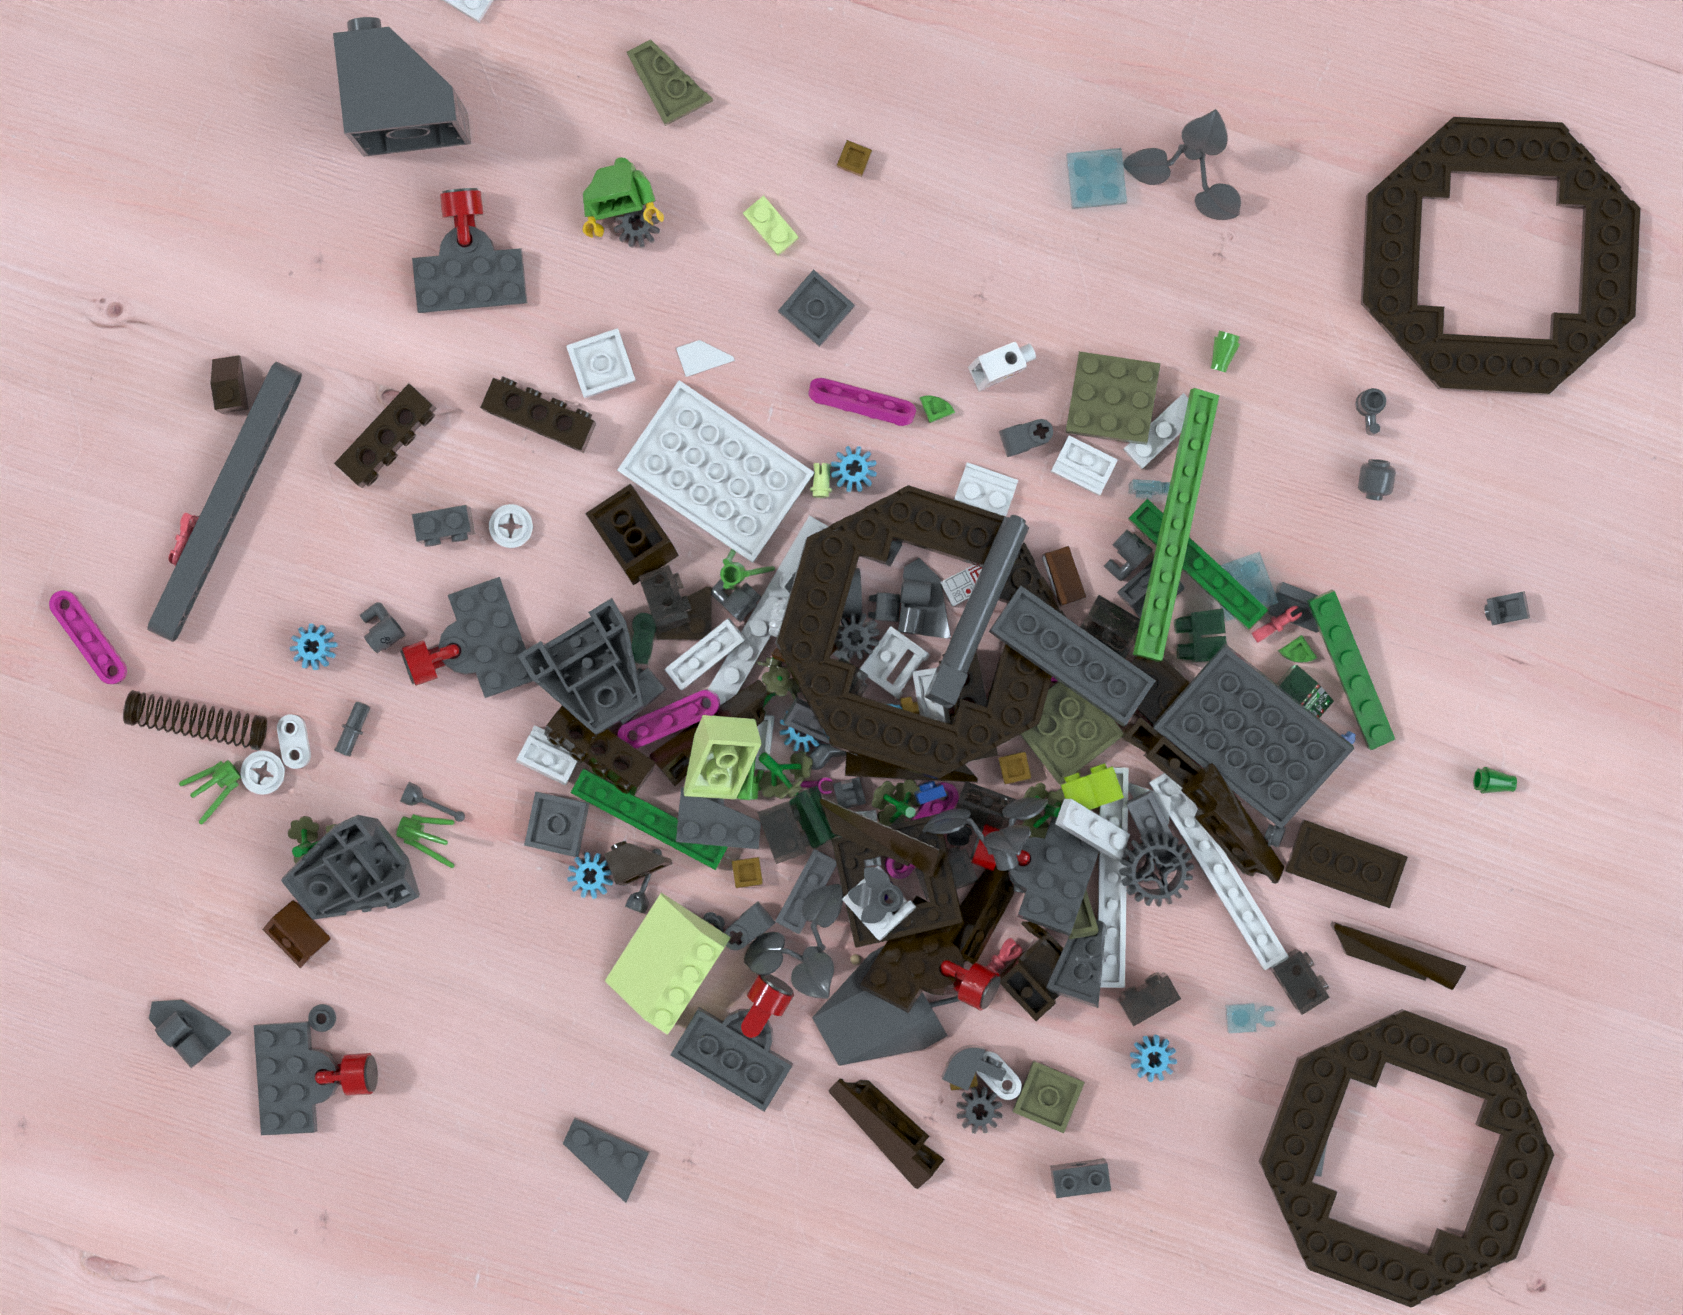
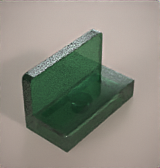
M817 786L798 793L796 797L789 801L813 849L839 836L832 833L823 806L820 803L822 795Z

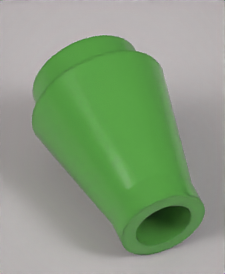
M1219 330L1218 336H1214L1213 357L1210 368L1226 373L1230 362L1240 346L1238 343L1240 336Z

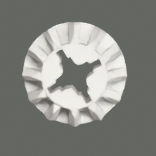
M514 504L499 507L492 514L489 521V531L496 543L506 548L522 546L530 539L533 530V523L529 513L524 508ZM511 515H513L512 518L515 524L523 526L522 528L514 529L512 538H510L507 529L500 527V525L509 523Z
M254 752L242 764V782L253 793L262 795L272 793L284 781L285 767L281 758L272 752ZM267 763V771L274 776L264 777L260 782V774L253 770V768H263Z

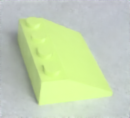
M661 893L607 976L605 982L644 1020L668 1035L731 937Z

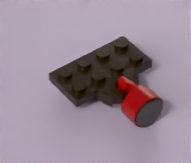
M917 895L912 901L914 905L929 902ZM964 923L887 941L860 983V987L864 991L907 1013L910 1012L922 991L932 995H944V992L950 989L958 992V1000L981 1011L986 1009L994 999L1001 979L998 972L978 962L974 963L969 970L964 969L963 956L958 947L953 944V941Z

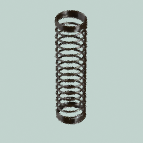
M131 690L126 698L123 709V721L131 726L137 723L140 727L147 725L148 729H152L155 726L157 731L164 728L166 733H169L171 730H173L174 734L181 732L183 736H187L190 733L192 738L198 735L201 740L207 737L209 741H213L216 738L218 743L224 740L227 745L233 742L237 747L242 743L244 748L250 745L252 750L257 751L262 748L267 731L266 716H254L250 740L245 746L244 737L249 724V713L244 717L241 739L236 744L235 736L240 724V711L235 716L233 737L227 742L232 710H229L226 716L224 735L221 740H218V732L224 714L223 708H220L218 712L215 734L210 739L209 732L215 715L214 706L211 707L208 714L206 733L201 737L200 731L206 715L205 704L200 710L198 731L193 735L192 728L197 716V703H194L192 706L189 730L187 733H184L183 727L189 711L188 701L184 703L180 729L176 732L174 726L180 711L181 702L179 699L176 700L173 708L172 726L167 730L166 723L172 706L171 697L167 699L161 728H158L157 722L163 707L162 696L157 700L154 724L151 727L148 721L154 707V694H151L146 708V721L143 725L140 724V718L145 707L146 693L143 692L141 694L140 691Z

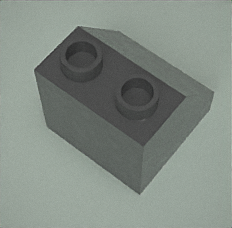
M360 17L351 19L347 22L348 31L333 33L344 134L363 157L471 144L468 112L454 88L390 27H382L379 18Z

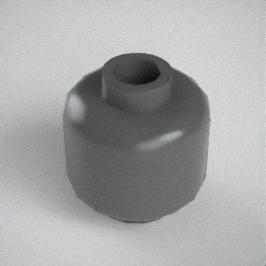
M1369 459L1368 463L1361 466L1358 489L1366 493L1367 499L1382 500L1383 496L1390 495L1393 492L1396 475L1395 468L1390 466L1389 461Z

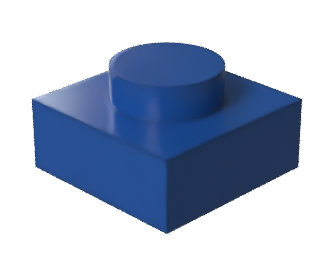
M935 781L919 785L920 790L914 792L917 803L920 805L947 796L941 783L935 784Z

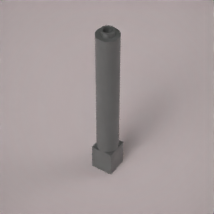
M1017 515L1004 517L941 664L934 673L924 696L925 698L948 709L956 704L968 676L967 671L1028 533L1029 527L1025 524V519Z

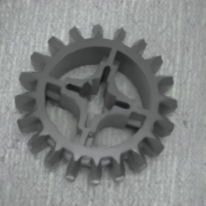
M1152 832L1151 840H1148L1145 834L1141 835V844L1132 840L1133 851L1128 848L1124 850L1129 858H1122L1120 860L1122 865L1127 866L1119 869V874L1126 876L1121 880L1123 886H1129L1126 891L1129 895L1135 894L1134 899L1137 902L1144 899V903L1150 906L1154 899L1155 904L1161 907L1162 899L1165 898L1168 904H1172L1170 896L1175 895L1180 899L1182 895L1178 890L1180 888L1186 891L1189 889L1184 881L1193 880V876L1187 873V871L1194 869V865L1188 863L1192 856L1190 853H1184L1187 847L1183 843L1178 845L1179 840L1176 837H1172L1169 840L1168 834L1163 833L1159 839L1157 833ZM1154 850H1168L1175 857L1170 859L1168 857L1158 858ZM1145 854L1146 863L1136 872L1137 863ZM1153 860L1160 866L1158 868L1160 879L1153 872L1155 866ZM1177 866L1176 874L1173 880L1168 884L1167 876L1170 872L1174 871L1175 867ZM1153 880L1156 881L1159 889H1147L1139 885L1138 882Z

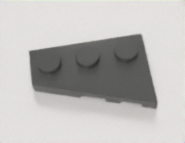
M681 787L676 842L759 849L761 821L706 797L684 796V788Z
M1096 920L1099 930L1096 935L1075 939L1068 938L1046 988L1052 993L1098 1008L1106 925L1104 922Z
M576 1117L563 1142V1145L625 1203L627 1202L650 1151Z

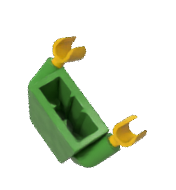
M620 157L615 160L614 165L599 168L590 185L584 190V215L588 218V221L584 223L582 230L586 236L593 238V230L596 236H603L604 227L596 223V220L642 210L643 205H646L643 217L648 223L653 225L651 218L655 213L658 220L663 222V213L654 206L653 202L656 200L649 180L642 171L636 170L633 163L628 159Z

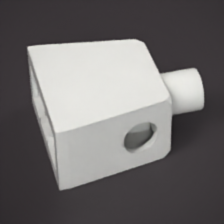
M1013 342L977 357L968 366V369L980 392L1019 374L1027 367V362L1036 359V354L1031 344L1019 348L1018 344Z

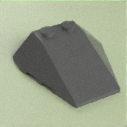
M613 598L589 611L588 613L591 617L545 644L540 641L518 654L530 678L596 735L644 707L627 622Z
M356 815L335 825L281 879L282 883L312 920L346 915L348 911L355 910L370 912L372 908L387 906L388 909L397 908L418 898L420 895L407 855L379 819Z
M884 946L871 952L812 1017L839 1066L923 1050L948 1036L923 991L910 1012L907 1013L861 989L860 983Z

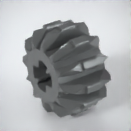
M643 205L642 210L623 214L624 217L618 215L614 218L617 223H620V225L614 227L616 233H622L619 240L625 242L629 239L628 245L631 248L635 246L636 241L639 242L641 248H644L645 243L643 239L646 238L650 243H653L655 240L650 233L659 234L660 229L654 226L660 222L657 216L651 218L653 225L644 219L643 213L646 205ZM636 219H640L643 227L640 228L638 226L639 230H634L631 224L632 221L636 223Z
M855 612L850 614V621L845 617L841 618L840 622L843 626H839L837 631L841 635L836 636L835 642H843L838 648L839 652L844 651L846 648L849 649L847 658H851L853 652L856 651L857 658L862 659L863 650L871 655L873 650L870 645L878 646L879 641L873 637L879 635L880 630H870L875 624V620L872 619L866 624L864 622L866 619L865 613H862L860 620H857ZM855 630H859L863 640L859 638L858 642L854 641L850 631L854 633Z
M971 1087L973 1096L970 1097L965 1092L961 1094L967 1102H957L956 1106L964 1111H960L956 1115L958 1119L966 1118L962 1123L963 1128H967L973 1123L972 1133L976 1134L978 1126H981L985 1134L988 1132L986 1124L989 1123L993 1128L997 1127V1123L992 1119L993 1117L1002 1118V1113L995 1111V1109L1002 1107V1102H993L997 1097L995 1092L986 1097L987 1087H982L981 1094H977L976 1087ZM977 1104H983L984 1110H986L985 1114L981 1112L982 1116H976L973 1110L974 1106L978 1108Z

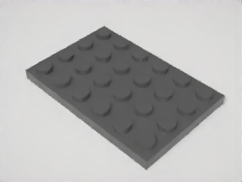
M1224 644L1154 724L1155 730L1203 768L1213 763L1232 791L1280 829L1289 822L1354 750V746L1227 644Z

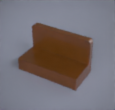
M1066 546L1044 553L1042 556L1046 559L1059 606L1086 598L1070 547Z
M294 900L275 914L262 929L300 969L331 939Z

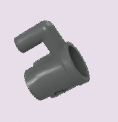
M1371 388L1358 395L1355 406L1359 414L1365 417L1366 433L1373 436L1380 431V425L1376 423V415L1386 406V396L1381 390Z
M1127 529L1113 544L1118 550L1117 553L1127 562L1122 567H1119L1110 559L1104 567L1116 579L1123 581L1153 549L1145 544L1135 533L1132 534Z
M720 579L712 587L711 595L741 623L757 605L756 602L761 596L746 582L741 588L738 587L728 596L724 592L726 590L723 587L724 582Z
M380 602L374 603L360 614L361 619L365 623H368L375 616H378L380 622L369 629L370 632L364 636L369 646L377 654L383 649H388L405 636L400 625Z

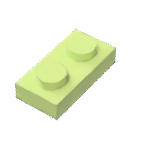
M764 195L743 212L744 217L777 256L799 239L797 234Z

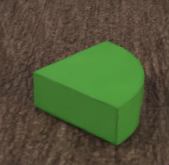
M926 395L919 398L929 423L955 414L953 407L939 397Z
M1302 635L1278 650L1283 657L1293 662L1303 663L1317 658Z

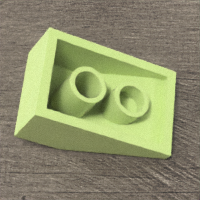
M702 716L694 735L683 791L684 796L722 799L737 798L762 744L755 719Z

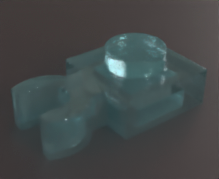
M1133 479L1129 482L1128 494H1136L1137 499H1152V495L1156 494L1167 496L1170 482Z
M1254 1003L1225 1005L1228 1033L1256 1032V1023H1260L1265 1027L1275 1025V1021L1264 1020L1265 1012L1274 1011V1007L1270 1005H1264L1257 1011H1255Z

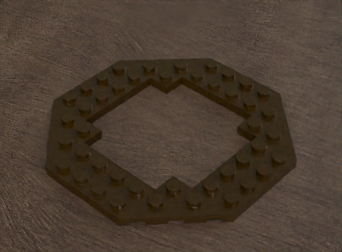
M1453 117L1366 195L1361 305L1439 390L1549 395L1597 350L1614 337L1618 331L1636 317L1641 208L1634 200L1631 201L1621 190L1622 187L1616 180L1598 165L1595 157L1582 143H1578L1569 133L1570 130L1563 122ZM1451 173L1557 179L1556 206L1583 207L1578 314L1553 312L1551 314L1550 339L1443 334L1445 306L1417 305L1422 199L1448 200L1450 198Z
M907 485L897 492L806 538L775 644L831 747L933 779H939L1040 723L1052 676L1004 642L986 707L962 699L959 700L952 725L849 693L856 666L830 658L859 556L885 564L892 540L895 539L983 567L1001 523L1006 516ZM1023 543L998 601L1008 603L1018 587L1022 586L1065 616L1055 602L1054 595L1044 576L1042 577L1028 547Z
M1401 1009L1296 1059L1261 1153L1259 1164L1308 1270L1412 1308L1420 1304V1301L1433 1295L1442 1294L1469 1278H1476L1503 1262L1507 1263L1517 1258L1554 1153L1545 1138L1536 1112L1528 1100L1527 1092L1519 1074L1515 1071L1507 1048ZM1386 1062L1483 1098L1484 1102L1475 1125L1500 1134L1463 1237L1437 1228L1428 1253L1330 1218L1329 1214L1337 1191L1313 1182L1350 1079L1376 1088Z

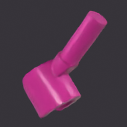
M823 777L818 779V781H803L800 784L802 788L817 789L823 794L832 792L828 790L823 791L821 788L823 781H832L830 778Z

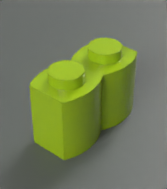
M1106 763L1090 768L1092 774L1081 777L1078 772L1064 777L1065 783L1060 785L1065 799H1072L1089 810L1124 798L1113 766L1107 768Z

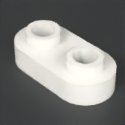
M285 715L277 724L282 760L290 768H303L311 759L305 721L298 715ZM289 723L295 726L293 733H288L286 730V726ZM293 750H297L300 753L298 760L292 759L291 753Z
M985 1051L983 1059L986 1060L987 1056H991L1003 1062L1001 1067L1005 1068L1007 1072L1003 1081L977 1071L978 1075L1000 1098L1004 1100L1016 1098L1022 1087L1019 1077L998 1054L993 1051ZM1005 1080L1012 1082L1010 1089L1006 1090L1002 1087V1083Z

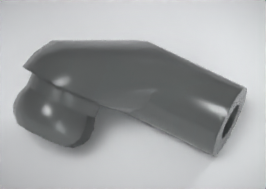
M830 744L817 746L809 756L812 759L811 769L819 770L823 768L832 757L845 756L846 751L833 748Z

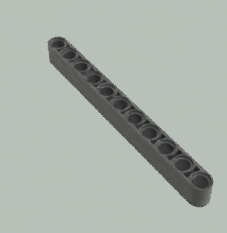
M275 362L271 366L147 627L148 631L171 642H174L181 633L300 384L302 373L279 362Z

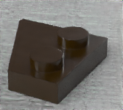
M705 587L656 612L657 640H701L712 631L711 587Z

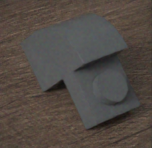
M967 1045L959 1048L951 1055L941 1077L942 1080L968 1091L976 1071L1003 1081L1007 1071L1001 1067L1003 1062L991 1056H987L986 1060L982 1058L985 1052L983 1046Z

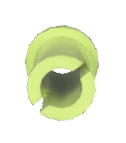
M814 463L815 473L813 487L810 488V491L813 492V497L829 498V493L832 492V489L829 488L831 464L822 463L820 465V463Z

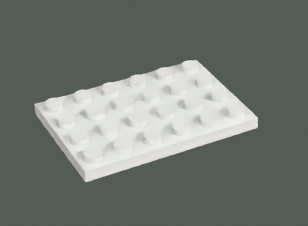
M680 380L617 470L752 563H754L815 473Z

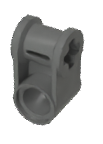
M1037 419L1000 430L999 434L1006 456L1011 457L1048 443L1053 436L1051 423L1044 419ZM1037 425H1041L1042 429L1047 428L1048 432L1044 435L1045 439H1041L1040 436H1034L1033 432L1037 430Z
M759 901L739 916L740 918L725 931V934L729 937L732 936L730 933L732 930L735 933L741 931L743 933L741 936L742 943L739 944L737 941L732 943L729 940L726 946L732 950H740L776 923Z

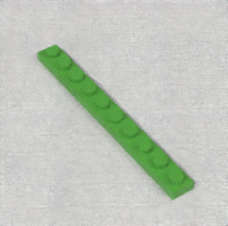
M1197 388L1190 389L1133 655L1154 661L1163 660L1220 396Z

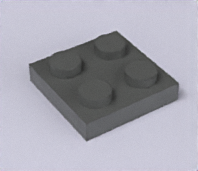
M813 269L778 310V313L820 348L855 307V304Z
M535 792L524 846L579 857L590 803Z

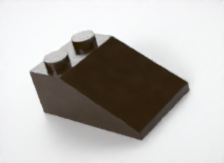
M631 484L585 513L633 586L679 556L671 540Z

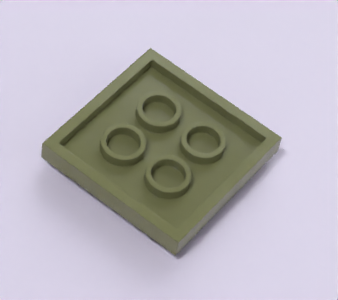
M1079 351L1066 433L1147 445L1160 363Z
M1058 681L1048 690L1040 723L1020 735L1057 783L1061 785L1065 782L1064 777L1075 774L1119 740L1124 733L1112 718Z

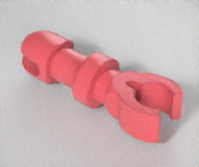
M186 512L183 514L180 521V535H176V545L174 550L171 549L168 557L171 564L176 566L199 517L192 516Z
M1298 606L1290 607L1277 618L1273 616L1270 618L1271 621L1252 632L1256 642H1260L1277 630L1278 632L1282 631L1283 626L1300 618L1302 612L1295 616L1290 614Z
M1009 938L1002 945L1000 953L998 955L994 954L991 957L992 961L986 967L994 971H998L1000 968L1003 969L1006 967L1005 963L1017 958L1023 949L1012 938Z

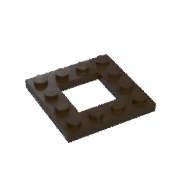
M937 814L888 826L944 851L933 877L923 872L930 902L915 905L916 908L881 941L874 936L846 904L855 948L964 923L944 834L930 832L923 834L924 826ZM840 837L831 839L845 897L852 888L864 879V869L867 867L866 860L883 857L884 855ZM899 909L892 913L895 915L899 911Z

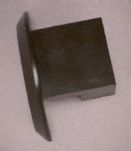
M1023 921L1021 924L1038 939L999 974L1000 984L1035 1021H1038L1056 1004V998L1060 996L1050 992L1046 987L1064 948L1042 926L1029 921Z

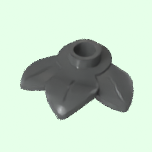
M866 867L864 869L866 883L857 885L848 892L851 901L857 906L864 908L861 921L865 923L882 921L888 912L898 910L903 903V893L900 888L891 884L887 873L874 867ZM887 893H892L895 897L894 902L891 904L885 902L884 897Z

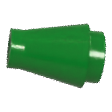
M1483 767V769L1478 768L1476 770L1473 785L1474 789L1482 794L1514 792L1517 787V778L1489 767Z

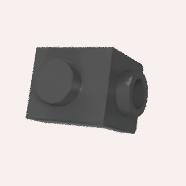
M1525 591L1488 598L1487 604L1484 606L1486 618L1488 621L1491 620L1492 626L1530 618Z

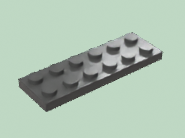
M1022 586L1018 587L988 631L1122 726L1127 725L1156 681Z

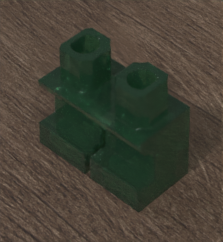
M1223 608L1188 613L1187 616L1174 619L1175 634L1189 633L1190 639L1188 644L1176 645L1177 659L1192 660V663L1209 662L1224 644H1227L1226 636L1201 637L1203 635L1226 633Z

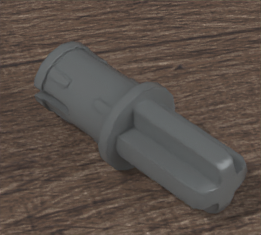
M362 702L354 704L347 723L342 725L344 730L334 749L336 752L351 757L359 734H363L361 730L370 711V707Z

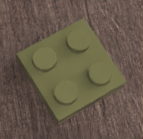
M1033 1060L1012 1111L1064 1133L1085 1082Z

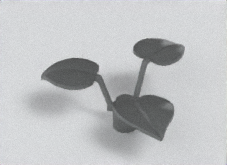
M1217 109L1188 122L1182 130L1184 144L1179 145L1177 152L1170 160H1167V154L1164 150L1146 148L1129 155L1123 161L1124 168L1138 181L1148 185H1157L1165 182L1170 177L1171 170L1169 166H1172L1182 153L1190 160L1200 159L1204 191L1195 196L1197 209L1203 215L1216 220H1228L1240 215L1241 197L1234 187L1218 183L1209 188L1207 184L1205 156L1206 154L1213 156L1220 154L1225 150L1228 142L1227 129Z
M1028 797L1010 802L1002 811L1004 817H1010L1009 826L1004 830L991 832L986 836L983 835L975 822L968 818L971 814L967 809H950L937 814L924 826L923 834L925 832L948 834L968 824L985 845L988 854H993L997 869L1001 871L1010 870L1018 865L1017 855H1020L1024 843L1031 834L1030 827L1014 825L1017 819L1027 820L1039 814L1048 804V799Z
M833 884L818 888L811 892L803 903L802 914L807 921L812 922L811 929L817 946L808 947L803 955H800L788 948H783L785 937L782 934L768 932L760 935L751 943L745 954L744 963L758 975H769L781 966L783 954H788L802 962L793 969L791 974V982L794 988L800 993L813 998L828 999L834 974V963L832 958L824 952L826 946L821 941L817 925L823 928L829 927L839 916L843 904L842 899L844 898L842 886L840 884Z

